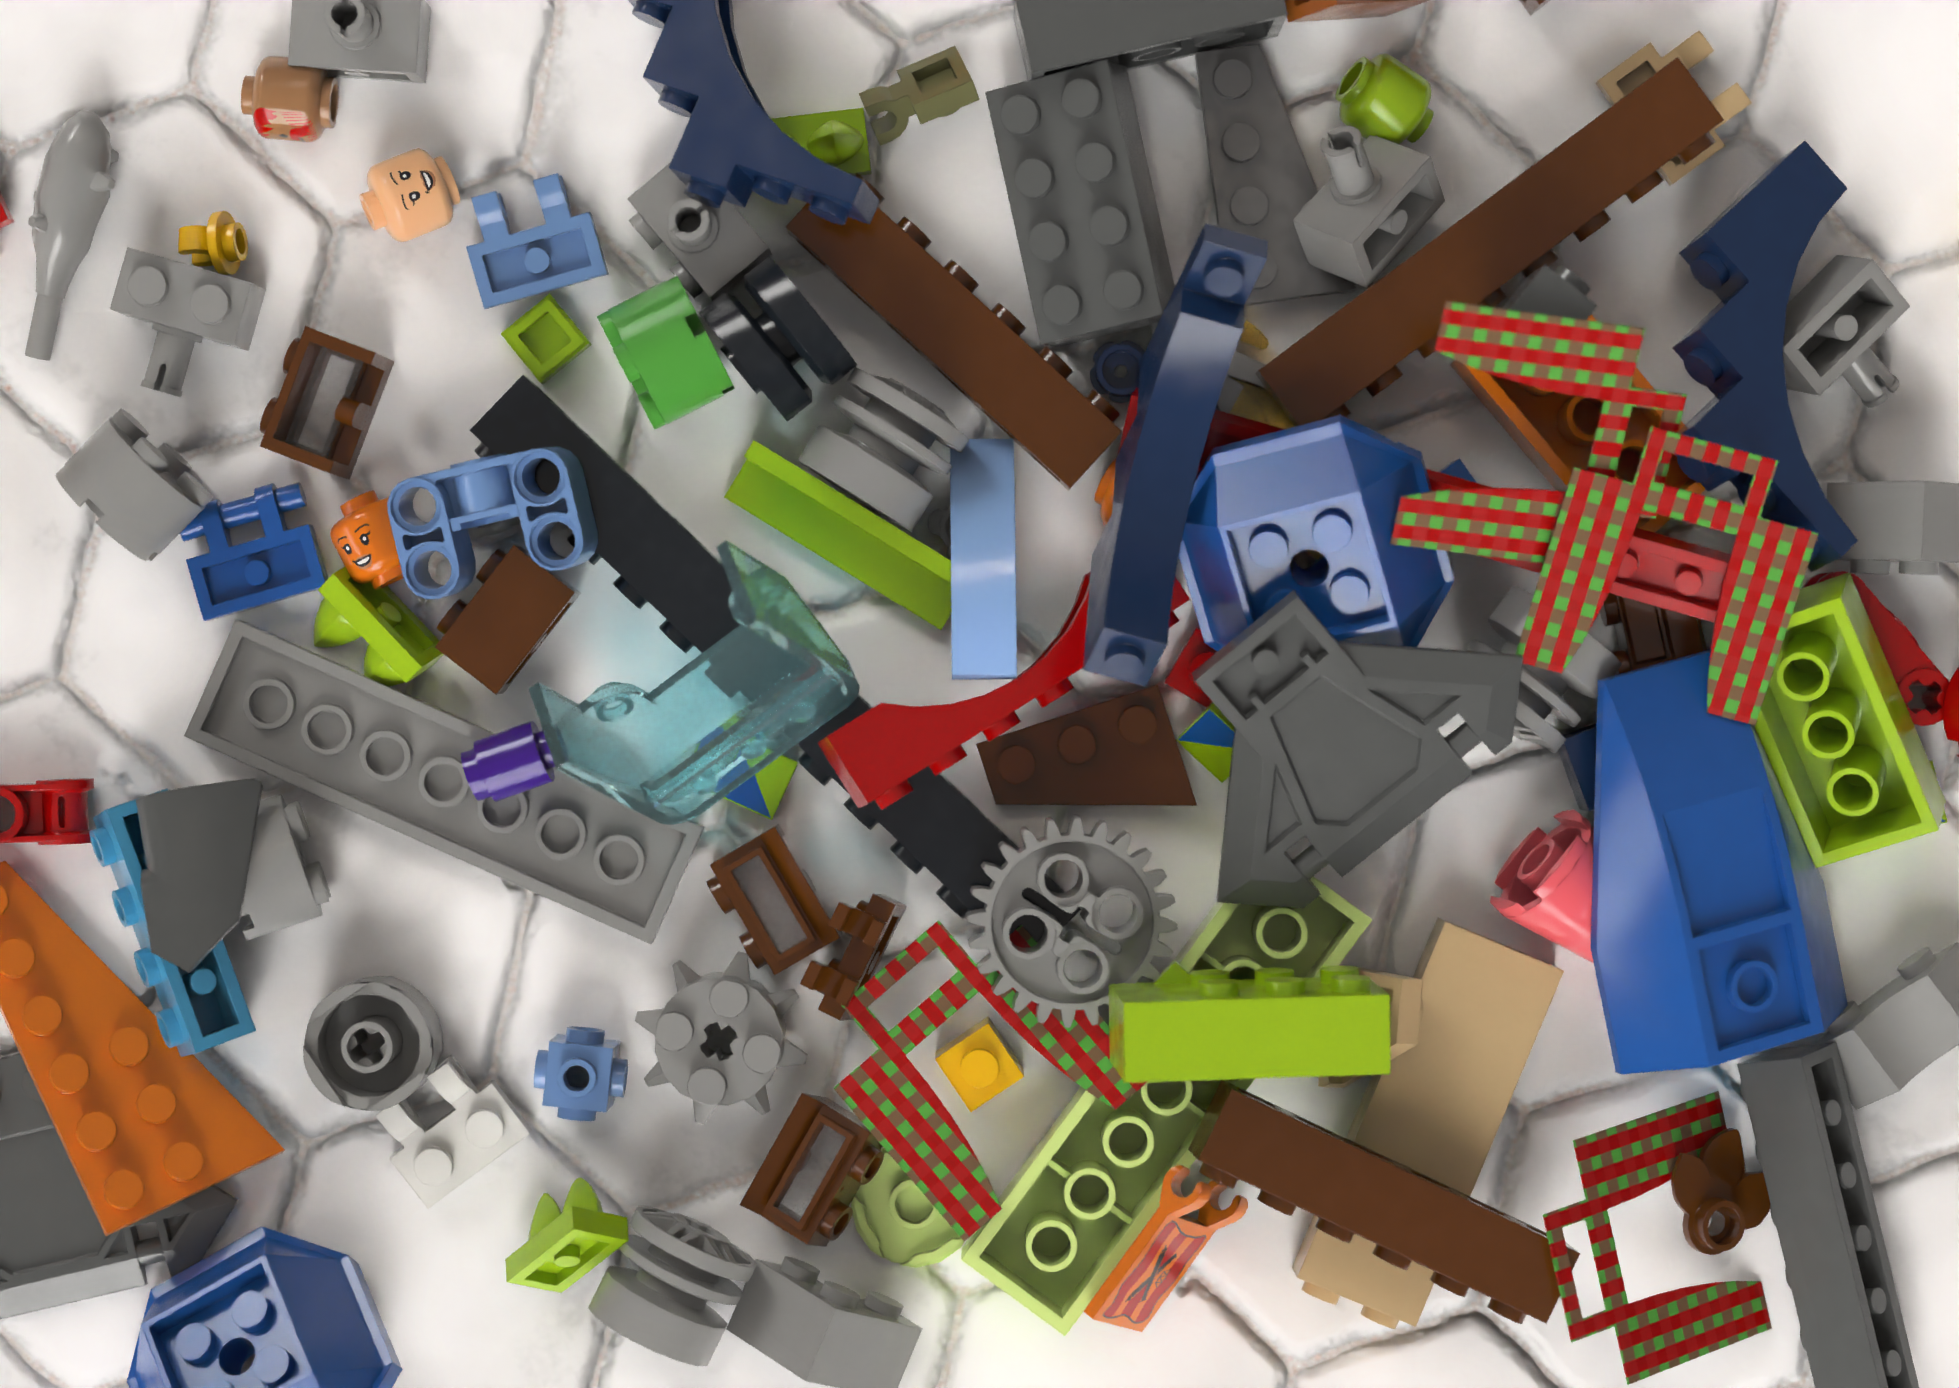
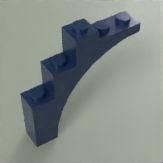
M628 0L634 6L632 14L647 24L663 29L642 77L660 95L658 103L678 115L690 118L668 167L686 185L684 193L688 197L713 208H720L723 200L745 208L752 191H754L758 195L779 204L787 205L790 197L810 203L809 210L812 213L836 224L845 225L848 217L867 224L871 223L880 200L862 179L817 159L784 134L769 117L747 76L735 34L732 0Z
M1803 141L1775 162L1679 252L1681 257L1690 265L1695 279L1703 287L1712 290L1721 302L1672 349L1684 361L1688 374L1696 382L1706 386L1715 396L1678 433L1778 460L1761 517L1819 533L1807 567L1812 573L1841 558L1858 540L1829 503L1803 453L1788 403L1783 347L1786 306L1797 266L1819 222L1848 189L1806 141ZM1675 454L1681 470L1690 479L1701 483L1708 492L1729 480L1737 489L1741 502L1745 503L1753 474Z

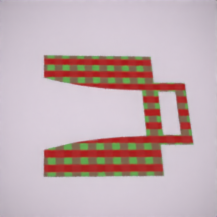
M1445 302L1435 346L1436 352L1498 377L1560 393L1604 400L1587 471L1615 477L1632 406L1663 410L1659 428L1678 433L1687 394L1631 387L1645 328L1458 302ZM1663 450L1653 482L1665 484L1672 457L1671 452ZM1466 488L1401 496L1390 544L1544 563L1566 491L1527 488ZM1642 510L1639 517L1656 519L1657 514Z
M1651 426L1633 483L1580 468H1573L1515 654L1523 656V664L1563 673L1581 646L1610 592L1629 548L1642 510L1734 534L1737 536L1725 573L1711 643L1707 683V713L1756 725L1819 533L1760 518L1778 460ZM1663 450L1753 474L1744 506L1653 482Z
M938 920L854 993L848 1007L841 1005L876 1045L878 1050L833 1089L962 1240L966 1241L1002 1208L985 1171L955 1120L931 1086L906 1057L911 1050L980 992L1002 1018L1043 1057L1090 1094L1115 1110L1147 1082L1125 1083L1110 1062L1109 1025L1100 1015L1098 1024L1092 1026L1084 1010H1076L1071 1027L1065 1028L1060 1016V1009L1053 1008L1043 1024L1039 1023L1036 1019L1037 1003L1031 1001L1019 1013L1014 1011L1012 1002L1016 990L1011 988L1007 992L996 996L991 987L1000 975L999 970L980 974L976 966L977 964ZM1022 925L1009 935L1010 941L1021 948H1030L1037 944ZM938 947L958 972L888 1032L869 1010L868 1006Z
M1719 1091L1573 1140L1586 1199L1542 1215L1571 1343L1614 1327L1627 1385L1772 1329L1761 1281H1726L1688 1286L1655 1294L1628 1304L1607 1209L1634 1199L1671 1180L1672 1171L1680 1153L1692 1154L1699 1158L1700 1151L1707 1140L1718 1132L1727 1129ZM1583 1220L1586 1221L1605 1310L1582 1318L1562 1229Z

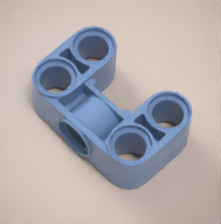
M562 447L535 448L509 455L501 453L450 465V469L408 478L399 482L391 491L387 501L388 516L404 580L413 593L425 599H439L455 595L464 591L472 583L476 573V560L468 531L469 528L519 517L526 547L531 559L540 567L550 571L565 570L587 562L595 553L598 545V531L583 468L578 458L570 450ZM543 459L552 461L560 473L558 488L552 494L543 492L535 481L536 467ZM420 488L428 490L436 501V512L428 523L422 521L413 509V499ZM558 522L566 524L575 536V546L573 552L568 557L558 555L550 544L551 530ZM435 551L443 553L451 564V576L444 586L436 583L428 571L430 556Z

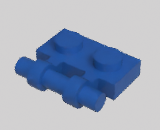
M300 482L277 488L274 483L254 489V495L222 504L219 499L209 501L206 507L180 533L184 542L206 536L210 553L186 559L203 621H212L318 590L328 579L313 525L307 524L288 530L286 525L285 512L307 506L305 492ZM261 520L266 537L233 546L230 528Z

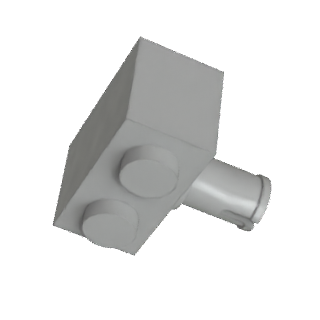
M292 0L288 65L326 69L328 77L426 83L431 7L425 0Z
M1347 125L1338 126L1327 132L1334 150L1329 139L1323 137L1320 143V148L1326 157L1332 177L1303 206L1299 214L1293 219V223L1308 264L1368 288L1441 207L1445 199L1431 156L1378 136L1369 135L1363 142L1362 135L1357 128Z
M669 163L627 198L638 212L628 221L653 250L662 242L679 261L669 270L674 276H678L681 284L694 299L704 291L714 301L721 294L728 293L744 279L748 272L773 254L732 203L723 200L720 208H713L688 197L684 193L686 185L668 168Z
M127 247L110 310L152 323V329L158 331L141 386L181 397L183 392L181 390L195 342L202 343L203 338L249 351L266 290L251 282Z
M1836 255L1787 303L1783 360L1788 390L1820 396L1842 375L1860 396L1862 403L1867 408H1873L1889 398L1881 388L1885 386L1891 393H1895L1900 385L1899 380L1890 373L1870 346L1911 306L1873 259Z
M1936 481L1827 483V500L1858 540L1841 558L1837 559L1850 561V573L1889 575L1890 563H1899V574L1939 575V563H1959L1958 483Z

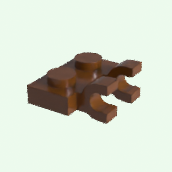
M872 894L869 903L861 900L856 907L843 902L838 903L828 926L838 931H843L846 935L852 937L841 960L834 957L828 965L818 961H810L800 982L801 985L811 990H817V992L824 995L817 1010L839 1021L853 1020L841 1005L848 1007L854 993L874 976L907 905L885 894Z

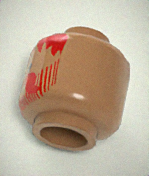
M269 56L260 62L255 76L244 77L241 90L242 113L253 116L255 128L262 137L267 139L313 142L321 137L325 128H334L339 104V86L337 78L328 77L326 69L289 66L288 57Z

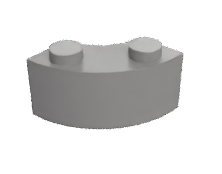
M1958 942L1933 954L1929 947H1925L1909 956L1897 968L1900 976L1879 989L1860 1005H1857L1855 1001L1848 1002V1006L1828 1027L1829 1031L1815 1043H1837L1850 1101L1856 1110L1899 1092L1923 1069L1959 1045Z

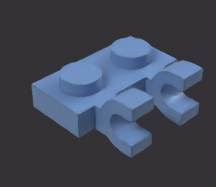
M558 173L533 180L546 224L511 234L501 193L493 191L471 198L484 242L467 246L466 249L484 309L609 275L592 214L587 212L572 217L563 177L559 176Z

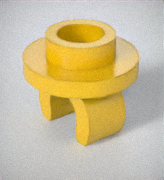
M213 212L209 217L207 226L190 225L179 228L178 253L181 255L192 254V264L194 266H214L219 274L234 275L239 269L240 262L244 261L248 254L246 231L241 223H235L229 212Z

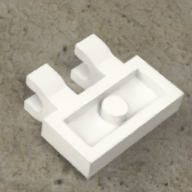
M453 1054L438 1064L435 1070L427 1077L438 1093L447 1102L452 1104L453 1110L428 1128L407 1098L395 1106L379 1111L375 1115L389 1134L403 1145L402 1148L391 1155L389 1160L427 1209L431 1208L528 1136L532 1130L494 1079L478 1090Z

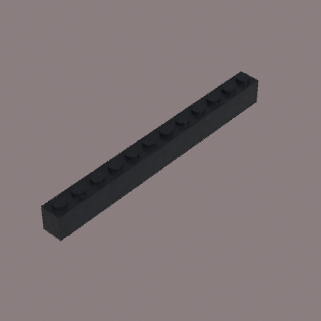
M522 375L469 430L481 441L474 452L482 458L501 453L509 455L543 447H562L570 450L578 458L583 468L598 531V545L595 553L588 561L595 565L603 558L620 574L613 582V585L639 609L649 602L666 618L659 626V629L677 647L687 654L695 646L712 662V665L705 673L724 692L733 698L741 690L759 707L751 717L770 736L779 742L787 734L805 751L797 761L817 781L826 786L833 778L848 793L819 747L818 742L873 707L531 379ZM543 459L535 470V481L538 487L545 493L552 494L558 488L560 482V473L557 466L548 459ZM572 532L567 541L574 547L575 536ZM929 766L908 778L914 789L913 791L883 810H880L875 800L858 809L851 796L843 804L869 830H872L880 823L897 840L889 849L916 875L926 867L943 884L935 893L962 919L966 916V912L984 909V902L977 899L970 892L971 886L982 885L990 887L992 879L982 869L981 864L983 861L1000 867L1003 865L1006 859L998 846L1001 841L1011 845L1016 850L1020 849L942 773L935 776ZM1045 873L1047 889L1055 893H1064L1065 891ZM1025 888L1022 891L1024 899L1054 915L1063 928L1081 910L1080 906H1078L1073 913H1068L1032 888ZM1023 915L1012 923L1009 930L1010 935L1022 925L1032 938L1038 942L1043 935L1044 924L1039 917Z

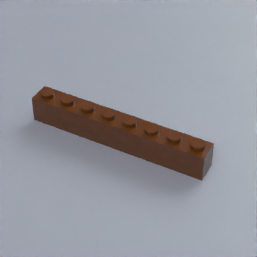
M1677 57L1259 369L1255 374L1294 426L1338 415L1348 417L1351 411L1345 405V402L1365 388L1373 398L1404 375L1396 364L1416 349L1424 359L1435 352L1446 301L1487 307L1497 306L1507 298L1500 288L1502 285L1520 272L1526 278L1546 264L1548 267L1559 259L1552 248L1572 233L1580 243L1612 220L1604 209L1624 194L1633 204L1664 181L1657 170L1676 155L1685 165L1716 142L1709 131L1724 119Z

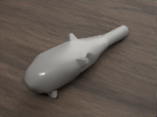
M81 109L64 122L45 155L37 191H34L33 215L29 217L28 225L32 227V238L36 253L37 297L25 355L28 357L50 361L62 301L65 299L68 287L78 266L89 252L96 227L109 201L110 190L115 187V180L109 176L110 165L118 161L119 153L112 149L110 134L96 112Z

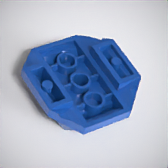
M1341 415L1213 448L1196 475L1179 552V560L1204 643L1218 652L1285 596L1295 590L1338 642L1418 647L1455 581V571L1449 551L1390 544L1401 496L1432 491L1422 452L1403 443H1395L1374 430ZM1303 550H1315L1323 554L1328 563L1319 570L1308 571L1299 567L1293 557Z
M261 1226L150 1290L127 1383L129 1388H393L402 1371V1367L359 1263L347 1254ZM255 1354L250 1368L241 1374L245 1361Z

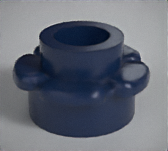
M1124 340L1121 344L1107 342L1100 346L1093 356L1095 365L1090 370L1089 375L1094 389L1099 394L1109 395L1110 400L1113 402H1130L1132 393L1136 388H1139L1140 361L1145 350L1139 344L1130 340ZM1118 365L1126 367L1127 374L1124 377L1116 376L1115 368Z

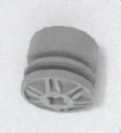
M855 367L847 382L869 397V401L862 408L845 397L837 395L833 404L854 424L848 434H844L830 427L819 425L797 461L876 512L912 532L934 497L913 476L915 471L921 465L935 472L948 475L952 465L929 450L930 447L937 440L961 453L969 438L955 427L941 408L912 389L892 378L870 375Z
M1514 585L1488 618V622L1493 629L1506 641V644L1500 651L1477 640H1472L1466 649L1477 652L1515 654L1534 595ZM1587 633L1581 646L1562 674L1522 663L1513 736L1520 740L1525 739L1539 744L1543 748L1556 753L1566 739L1545 720L1546 717L1551 714L1571 727H1576L1581 717L1562 697L1563 694L1570 688L1584 696L1596 699L1598 680L1614 676L1622 663L1589 633Z
M638 1206L629 1224L641 1236L629 1235V1241L624 1243L619 1249L629 1260L639 1266V1269L637 1271L626 1267L609 1266L588 1308L597 1319L609 1328L653 1352L694 1366H708L727 1327V1322L706 1303L707 1301H712L725 1305H738L743 1291L731 1280L749 1282L757 1263L749 1254L731 1243L725 1235L696 1219L679 1213H669L650 1206Z

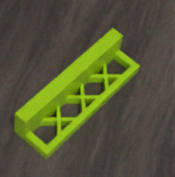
M753 440L744 455L747 460L724 498L942 631L951 616V560Z

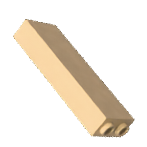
M1437 918L1413 975V978L1423 979L1422 1000L1424 1010L1419 1024L1418 1045L1391 1060V1074L1371 1076L1346 1138L1471 1196L1564 970L1446 920ZM1314 1215L1292 1266L1296 1277L1304 1281L1301 1290L1317 1299L1337 1305L1340 1296L1363 1305L1360 1313L1362 1316L1391 1329H1396L1399 1320L1416 1327L1434 1285L1430 1281L1434 1271L1414 1261L1411 1262L1408 1270L1396 1267L1375 1256L1372 1252L1376 1244L1354 1234L1351 1242L1346 1243L1315 1227L1319 1217Z

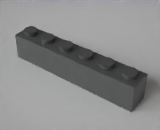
M1837 1043L1772 1049L1737 1064L1741 1079V1094L1747 1104L1756 1141V1156L1762 1166L1771 1203L1770 1214L1777 1228L1786 1265V1281L1792 1290L1801 1327L1800 1339L1803 1348L1807 1352L1815 1388H1919Z

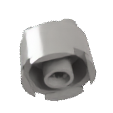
M121 408L85 442L55 476L65 492L79 507L84 503L87 504L99 518L95 523L109 536L138 558L145 561L149 558L152 561L194 520L213 496L197 479L189 474L192 467L177 451L166 443H163L157 449L145 439L149 435L147 430L132 415Z
M281 794L262 800L259 805L241 917L249 914L253 924L245 926L242 931L247 941L322 916L320 904L329 902L331 897L320 861L307 864L301 846L302 842L308 841V838L311 837L299 801L286 805Z
M393 976L362 978L332 992L313 1010L305 1033L303 1061L312 1083L331 1102L344 1107L347 1106L366 1111L388 1109L404 1101L427 1082V1077L435 1070L443 1052L440 1021L430 1001L418 989L407 982ZM366 1031L371 1035L379 1032L383 1036L385 1043L380 1047L381 1053L374 1051L367 1055L363 1051L361 1044L368 1038Z

